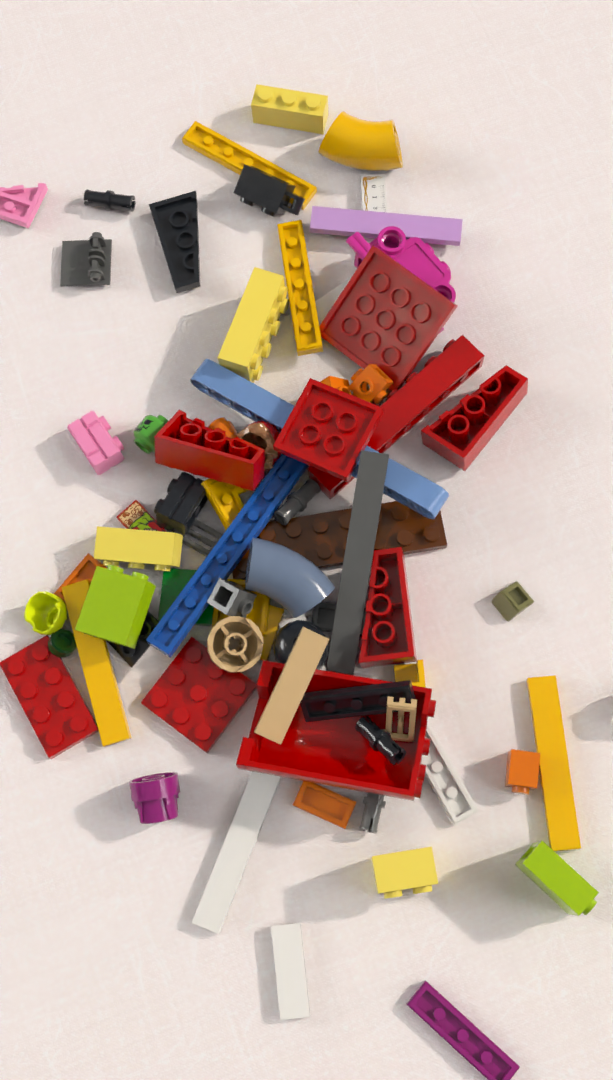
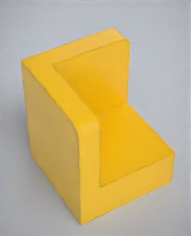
M423 659L417 660L416 664L394 665L395 682L411 680L413 686L426 687Z

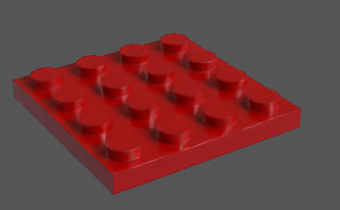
M372 245L320 324V333L323 339L361 368L365 369L369 364H376L393 381L389 387L393 391L396 388L400 389L458 305L377 246Z

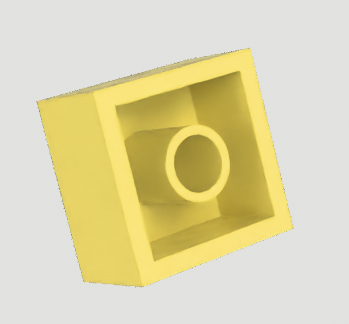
M432 847L371 857L376 890L378 894H384V899L403 896V889L412 888L413 894L432 891V885L438 884Z

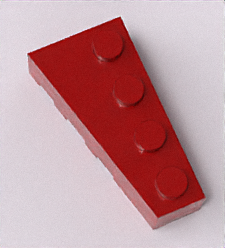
M507 365L479 385V389L471 395L467 394L462 398L460 403L449 412L445 411L441 414L439 419L432 425L424 427L421 430L422 444L463 471H466L526 396L528 378Z
M178 410L154 436L155 463L252 491L264 477V449L239 437L231 439L226 436V431L220 428L212 430L205 426V421L198 418L191 420L181 410Z
M402 547L374 550L365 624L362 633V646L358 663L362 668L417 662L405 557Z

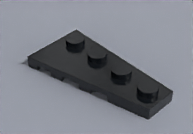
M196 191L149 204L176 293L200 287Z

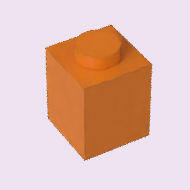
M511 749L507 756L505 787H512L511 792L518 794H529V790L537 789L540 753Z

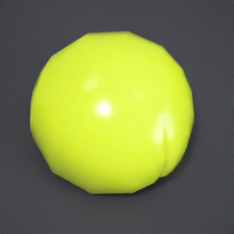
M38 591L30 597L26 604L24 619L33 626V631L41 635H52V633L63 627L67 619L66 604L59 596L53 593Z

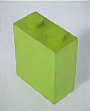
M108 564L107 569L97 566L75 630L135 649L156 585L148 581L149 576L133 571L131 576L124 574V569Z
M543 841L533 843L515 864L568 915L580 916L582 913L587 915L597 903L594 898L599 892Z

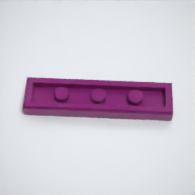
M426 980L406 1003L408 1007L488 1080H510L520 1068L515 1061Z

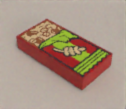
M137 500L116 517L126 529L167 532L164 528L158 526L156 520Z

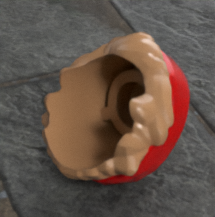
M266 421L253 422L241 430L237 437L264 449V470L273 468L281 454L273 448L279 432L272 424Z

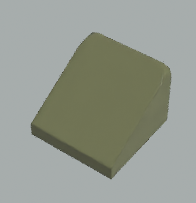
M517 581L500 591L491 601L506 621L512 620L534 603L533 599Z

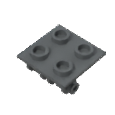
M93 232L89 240L62 241L60 286L110 285L112 239H104L100 232Z

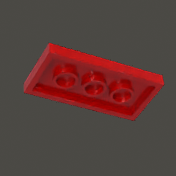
M46 635L1 661L0 666L47 756L53 759L99 730L62 658L55 656L49 650L48 640L50 637Z

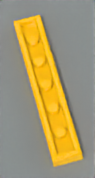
M197 121L192 124L182 137L183 144L239 175L245 164L254 166L296 186L293 193L305 198L301 207L302 210L305 209L317 192L316 186ZM291 198L290 201H289V203L292 204V202H293L294 199Z
M302 220L277 224L297 354L301 356L323 352Z
M86 579L61 588L102 745L106 747L131 739L132 737L106 640L75 630L91 584L90 580Z
M556 675L527 678L536 752L540 753L539 773L549 845L553 851L581 849Z

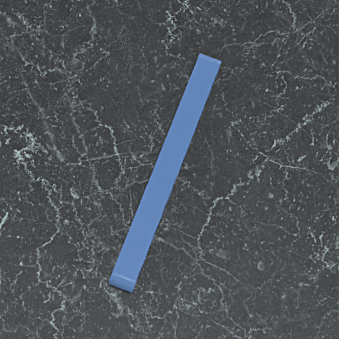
M205 359L190 379V382L201 392L255 422L266 421L272 424L279 434L294 408V405L210 359ZM366 446L364 450L379 453L378 451L368 446ZM389 458L383 494L424 517L435 519L448 499L449 493L438 484ZM360 459L351 474L355 478L358 475Z

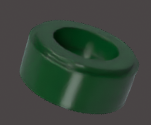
M60 629L52 633L48 640V648L51 653L61 658L70 656L77 647L74 634L67 629Z

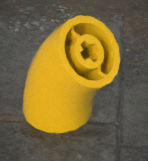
M343 111L330 126L318 151L319 154L331 161L356 169L381 171L403 168L399 138L393 119L387 121H367L351 116Z

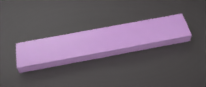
M312 206L310 233L352 236L355 232H359L364 238L376 239L382 229L395 226L404 232L406 240L411 237H417L424 243L460 246L463 219Z

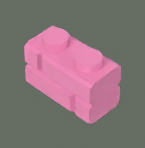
M90 411L82 416L81 419H77L68 425V430L97 475L103 474L125 459L121 453L125 448L117 436L113 438L110 436L108 430L111 427L103 415L98 418L94 411Z

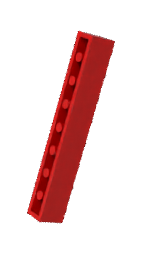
M463 335L456 341L454 339L449 341L439 356H432L425 363L424 369L419 373H412L401 389L396 388L387 396V401L380 406L384 409V414L367 446L383 454L482 367L485 355ZM312 466L308 468L309 478L318 483L321 491L330 500L355 478L350 476L347 482Z

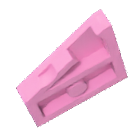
M38 183V187L24 188L23 185L11 188L0 187V219L29 228L48 191L46 184Z

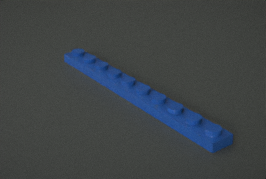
M284 454L279 457L273 468L268 472L148 636L146 641L149 645L168 657H172L208 607L207 601L219 578L228 579L249 550L252 537L257 538L274 515V512L280 507L309 465Z

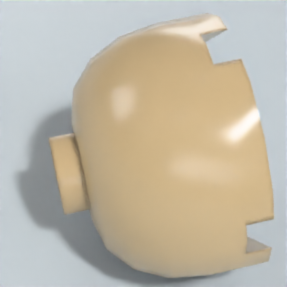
M229 616L218 621L210 630L207 638V652L212 662L220 669L228 672H243L252 668L260 659L264 644L263 636L259 627L250 619L240 616Z

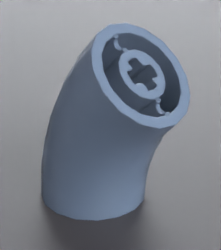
M252 537L246 568L245 590L254 591L273 599L284 607L293 618H297L320 603L335 589V585L316 565L299 553L280 544Z

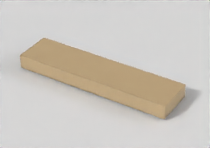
M302 627L254 730L256 734L281 745L328 644V638Z

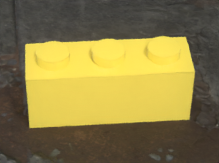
M256 84L251 103L253 123L324 134L328 118V96Z
M97 526L94 559L103 560V566L110 564L119 567V562L129 563L128 568L145 569V564L154 565V570L170 572L171 567H180L183 535L172 532Z

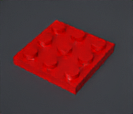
M310 378L273 444V448L279 453L348 482L360 459L361 450H365L384 414V409Z
M191 637L141 701V704L208 754L256 690L257 684L241 672H228L220 669L212 662L207 652V647Z

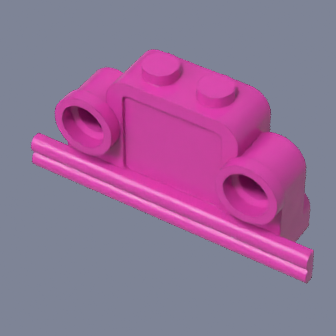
M395 226L382 229L378 237L370 243L359 232H355L347 238V244L356 253L354 261L356 268L359 267L372 245H375L453 303L455 302L456 292L449 284L451 280L449 266L444 261H440L434 254L432 247L428 243H424L420 238L411 237L406 240L404 232Z

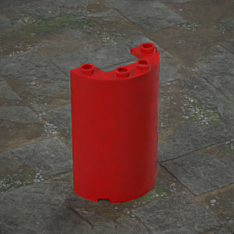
M263 660L257 682L259 699L249 738L243 737L236 762L238 769L411 801L421 797L426 765L421 764L422 755L428 756L431 740L425 738L428 717L434 718L436 700H431V688L412 685L417 700L414 742L393 740L406 751L404 759L399 764L393 765L380 751H374L369 745L370 742L361 733L356 731V723L360 718H365V716L306 722L301 705L299 704L281 745L256 734L254 730L285 666L283 663ZM316 669L305 692L390 682ZM394 712L392 733H397L398 712ZM404 712L403 734L409 733L410 712ZM386 713L367 715L380 729L386 730Z

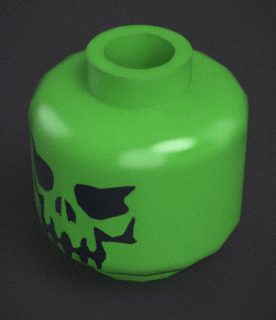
M153 415L145 416L133 431L134 443L147 454L155 453L154 436L163 428L168 420L162 415L157 417Z

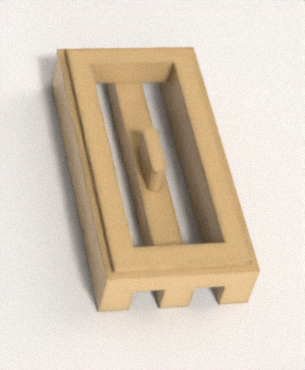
M388 697L386 730L390 733L391 739L414 742L417 700L411 699V704L405 703V698H399V702H393L394 697ZM393 710L398 711L397 733H392ZM404 712H410L408 734H403Z

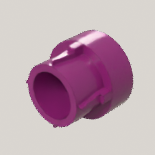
M177 772L152 774L129 781L131 799L134 802L135 809L138 810L140 823H158L178 817L177 798H179L180 786Z

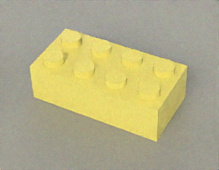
M254 267L217 357L219 365L252 383L255 380L259 381L263 370V366H261L264 358H268L272 346L270 341L272 336H277L280 328L279 318L281 313H286L289 305V299H286L288 288L285 287L283 275Z

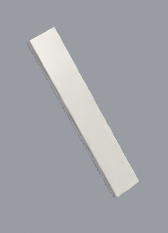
M258 772L251 773L192 920L193 924L220 934L279 785L280 776Z

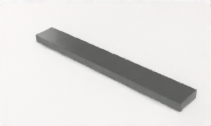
M361 450L328 654L327 671L354 675L389 454Z

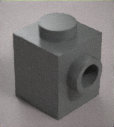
M219 578L207 603L228 616L246 618L253 608V602L257 595L249 590H245V587L238 583Z

